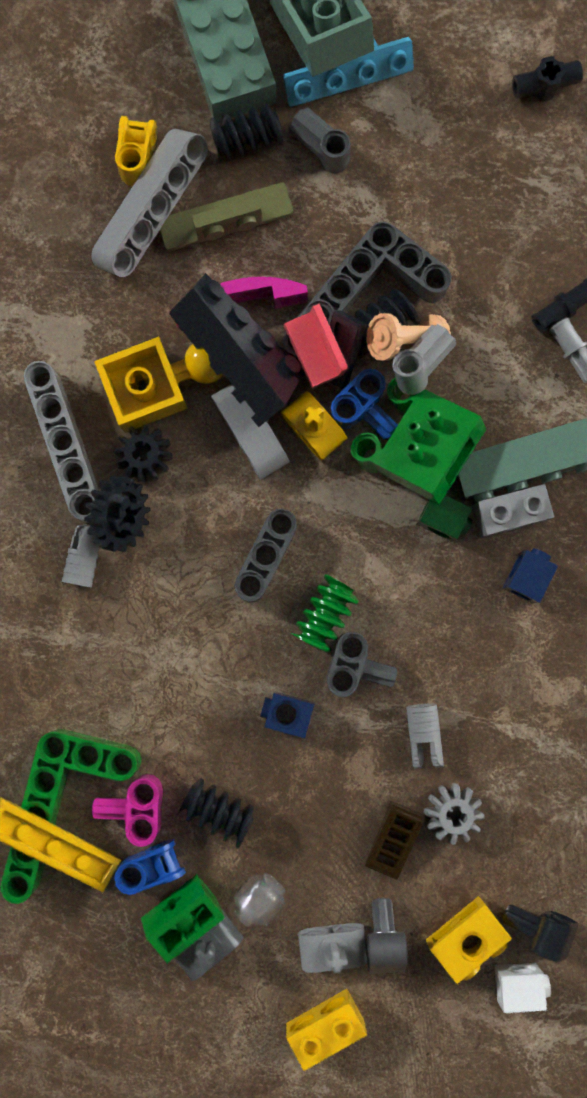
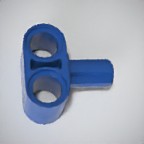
M376 369L361 371L332 401L330 416L342 429H350L364 419L383 439L387 440L398 426L377 405L385 390L386 382L382 373ZM364 381H372L376 384L378 391L375 394H366L361 390L360 384ZM347 404L354 409L355 414L351 418L345 419L337 414L336 409L340 405Z

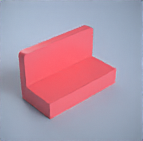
M320 304L312 306L309 313L284 324L287 335L312 389L336 379L346 372L348 366Z

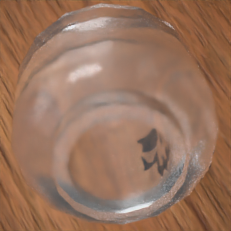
M266 872L264 875L252 874L234 894V902L237 906L235 915L247 927H250L252 924L261 928L266 927L285 907L283 895L286 891L269 873Z

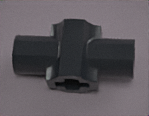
M553 56L543 58L536 70L513 75L512 90L515 98L531 95L539 98L541 102L553 99L559 88L581 83L583 79L581 62L575 60L564 63L556 60Z

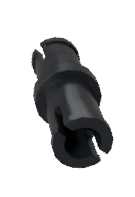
M587 278L567 293L561 292L556 295L554 302L531 316L532 322L539 332L545 333L564 318H572L576 315V310L587 303Z

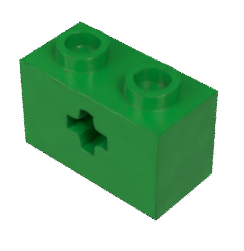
M196 874L141 917L147 941L168 964L221 922L225 916L216 896Z

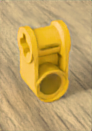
M121 116L115 161L122 181L133 187L152 157L157 138L156 120L150 119L147 123L129 120L128 116ZM131 162L139 163L133 168L126 167Z

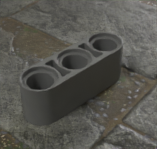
M283 508L276 509L269 514L236 578L235 591L244 601L256 602L265 595L296 533L297 521L294 514L289 510ZM285 517L291 522L289 532L280 535L273 531L272 523L276 518ZM263 547H270L276 553L275 561L270 565H262L257 561V552ZM248 577H254L260 582V591L254 596H246L241 590L242 582Z

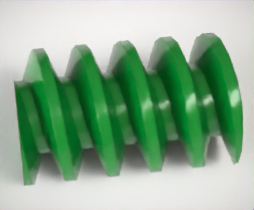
M325 574L324 579L330 586L318 585L317 590L323 598L311 597L310 602L316 610L304 609L303 614L309 622L298 621L296 626L301 630L302 634H291L320 651L330 652L331 647L325 640L338 639V635L332 628L345 627L339 616H351L352 612L346 604H358L359 600L353 594L355 590Z

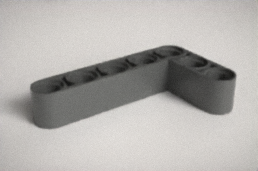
M381 221L370 227L298 317L309 313L312 306L320 304L330 325L333 312L341 310L347 313L382 269L428 303H435L444 298L452 276L450 270L403 232L392 224ZM379 237L384 238L390 245L379 247L373 240ZM410 258L415 262L416 266L406 268L400 263V259ZM356 263H364L368 266L369 270L365 273H358L352 266ZM436 278L441 282L442 287L438 289L431 288L426 280ZM336 288H342L348 292L349 296L344 299H337L331 292ZM286 332L283 336V350L288 355L295 357L299 364H301L296 352L289 347L291 341Z

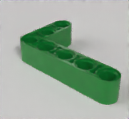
M65 729L51 731L42 736L37 744L21 808L32 813L33 807L38 806L45 811L46 821L55 825L70 769L116 781H125L130 779L139 770L142 760L141 755L136 748L130 745ZM52 737H57L63 742L64 751L61 755L54 754L51 751L49 744ZM85 746H92L97 750L98 759L96 763H89L84 759L83 749ZM125 754L131 759L132 768L130 771H122L117 767V755ZM42 772H49L54 776V788L44 787L41 782ZM10 847L1 882V893L6 901L12 904L25 902L38 889L45 863ZM14 877H23L27 881L28 890L18 889L15 886Z

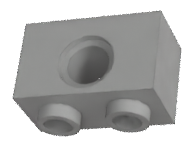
M545 484L478 501L471 506L480 538L554 518Z

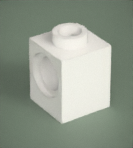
M536 963L494 965L497 1001L504 1013L547 1010L546 997L551 996L550 981L548 975L544 974Z

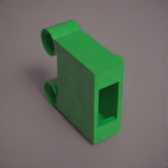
M395 377L387 387V395L396 411L403 418L385 446L374 434L362 433L352 441L351 453L366 472H378L440 505L486 431V427L480 415L426 389L411 395L405 400H400V397L405 393L399 389ZM376 449L372 456L364 458L368 450Z

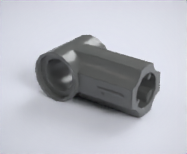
M308 107L301 109L289 126V133L321 159L325 170L332 173L345 170L350 163L349 136L340 129H333ZM333 148L342 150L340 154H331L328 151Z

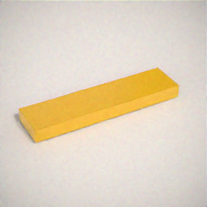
M0 797V842L104 892L121 863L118 857Z

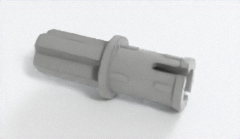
M565 318L552 326L550 332L554 335L565 353L564 359L570 360L582 381L587 383V342L581 340L569 318Z

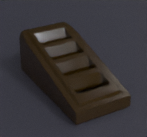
M390 801L366 860L365 867L397 880L425 820L424 815ZM395 817L411 823L409 829L393 823ZM390 829L405 835L404 842L389 836ZM384 842L401 848L399 854L383 848ZM381 854L395 860L394 867L377 861L378 855Z

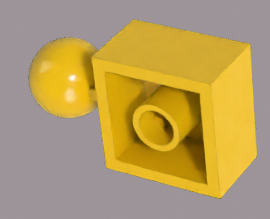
M159 337L94 361L118 425L125 433L129 432L130 427L136 429L144 424L147 425L188 409L178 383L192 378L196 382L209 384L219 380L224 375H217L210 367L211 363L208 353L204 349L197 350L193 344L187 349L183 360L170 364ZM144 380L147 384L146 389L139 391L138 382Z

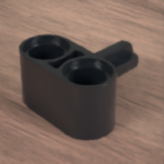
M513 904L507 907L503 917V922L506 925L532 937L531 951L554 962H562L568 957L579 925L575 920L555 911H546L538 917Z

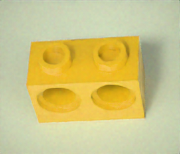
M348 989L341 991L286 1023V1039L303 1071L367 1036L364 1019Z

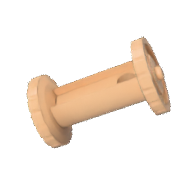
M381 313L374 316L370 321L366 333V343L370 354L375 359L388 361L393 359L400 349H410L431 325L436 326L439 324L451 334L450 327L447 321L440 315H426L421 319L419 325L408 326L401 325L392 314Z

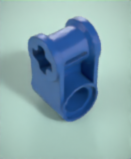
M174 839L160 842L142 852L125 858L115 873V885L118 890L124 894L132 895L156 885L169 883L185 875L186 871L184 867H180L173 848L176 845ZM128 867H134L140 871L141 879L137 882H129L125 879L123 870Z

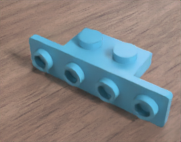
M409 37L378 46L374 39L373 52L312 77L307 67L285 73L283 79L289 106L293 107L412 71L414 69L412 41Z

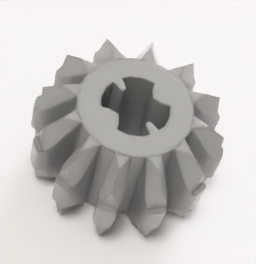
M453 783L451 791L448 793L443 785L439 786L438 790L442 797L438 799L430 794L428 799L435 807L424 808L425 815L433 817L426 823L427 827L430 830L437 829L435 836L438 840H442L448 835L450 844L455 845L460 834L465 842H469L470 836L467 831L471 829L473 832L479 833L481 830L474 823V820H483L485 817L482 812L476 810L482 805V801L479 798L471 799L473 791L469 787H466L460 793V786L457 783ZM453 806H456L461 811L460 817L455 815L457 818L455 821H452L447 815L448 810L453 812Z

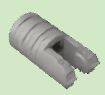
M87 524L75 528L71 546L68 548V556L61 582L92 588L96 563L99 557V545L93 543L95 536L87 534L86 531L91 527L87 526Z
M428 703L407 706L413 767L422 768L424 764L422 743L430 742L433 766L435 768L444 767L437 704Z

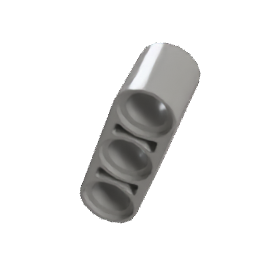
M230 384L213 394L211 398L261 480L290 463L267 421L258 427L251 418L255 413L245 401L241 404L231 393L235 388Z

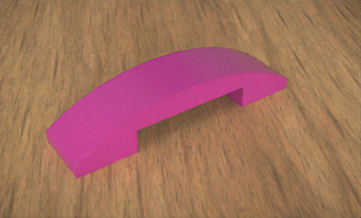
M247 277L220 283L225 292L236 303L272 296L274 307L277 309L307 303L308 301L307 286L287 279Z

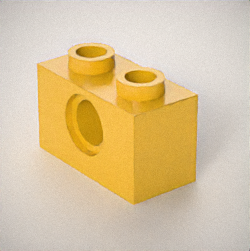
M478 896L429 936L426 942L433 955L456 984H458L463 979L469 980L479 972L480 965L489 957L495 958L502 954L508 946L507 942L512 938ZM470 935L478 936V942L473 948L467 949L462 947L466 937Z

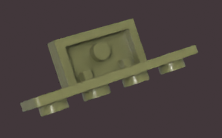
M281 182L169 215L160 231L166 250L170 252L204 241L217 240L224 235L238 231H247L258 225L292 216L293 207L286 185Z

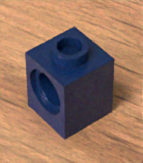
M532 548L531 552L528 550L520 552L502 589L532 604L540 603L558 565L550 562L551 556L541 550Z
M274 691L272 699L265 697L260 717L266 719L265 728L305 738L314 702ZM283 704L293 706L296 710L295 718L288 723L281 722L276 716V710L279 706Z

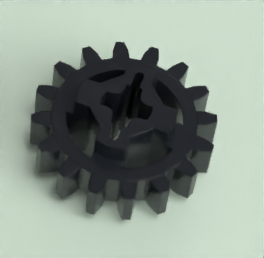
M110 476L109 481L101 480L99 482L100 491H91L94 501L93 503H86V507L91 510V513L84 517V521L91 522V527L86 532L88 535L95 536L93 543L102 546L104 550L126 552L127 546H136V536L143 538L142 525H149V521L145 519V514L150 512L151 508L144 505V502L149 497L148 494L141 493L143 485L134 483L135 479Z

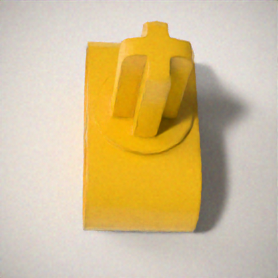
M307 390L280 412L286 423L321 461L348 439L338 423Z

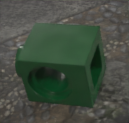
M446 495L440 505L428 499L416 525L453 542L459 536L464 538L469 531L473 519L468 516L472 508Z

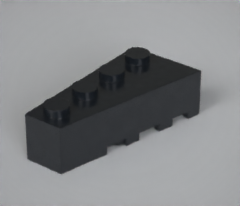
M205 273L169 312V315L196 349H204L208 353L211 363L210 367L217 375L224 374L234 386L235 390L231 393L240 404L245 401L253 410L255 415L251 418L258 427L263 425L286 405L305 373L303 368L300 367L295 357L288 355L276 343L274 337L268 331L263 330L250 317L249 312L244 307L238 305L225 292L219 282L212 280Z

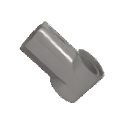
M439 324L436 326L431 325L410 349L403 350L394 357L392 366L398 387L403 393L414 395L423 391L428 384V376L456 346L455 338L451 336L446 328Z

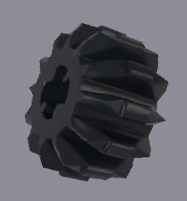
M144 424L141 428V434H138L134 427H130L129 433L132 437L129 440L122 435L118 438L125 445V448L118 447L114 449L115 455L123 457L116 465L119 469L127 468L125 472L127 478H133L137 474L138 481L145 483L146 475L149 473L153 481H157L159 479L155 471L157 468L163 472H168L169 470L162 460L173 459L171 452L164 451L171 443L169 439L160 440L162 431L158 428L150 434L149 426ZM142 447L149 451L147 453L148 459L145 461L138 457L140 456L139 449Z

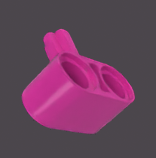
M145 774L138 777L130 785L126 799L95 798L92 806L93 818L125 820L126 837L130 843L139 847L151 844L161 829L162 783L154 775ZM139 784L149 785L153 789V799H141L137 794V786ZM141 819L147 820L152 826V833L149 835L138 833L135 827L136 821Z

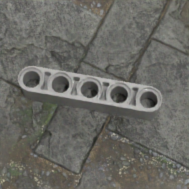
M172 129L166 134L94 245L91 257L93 264L97 268L119 277H126L133 272L204 162L208 152L205 137L201 134L180 129Z
M34 361L25 369L24 382L67 507L71 515L85 523H91L84 521V517L87 515H81L79 506L86 498H92L94 501L91 491L100 490L62 380L48 363ZM41 374H50L49 382L46 385L36 386V380ZM55 404L61 405V411L57 417L47 418V410L50 406ZM67 435L71 436V446L66 450L60 451L57 445L60 438ZM82 467V478L78 482L71 483L68 478L71 469Z

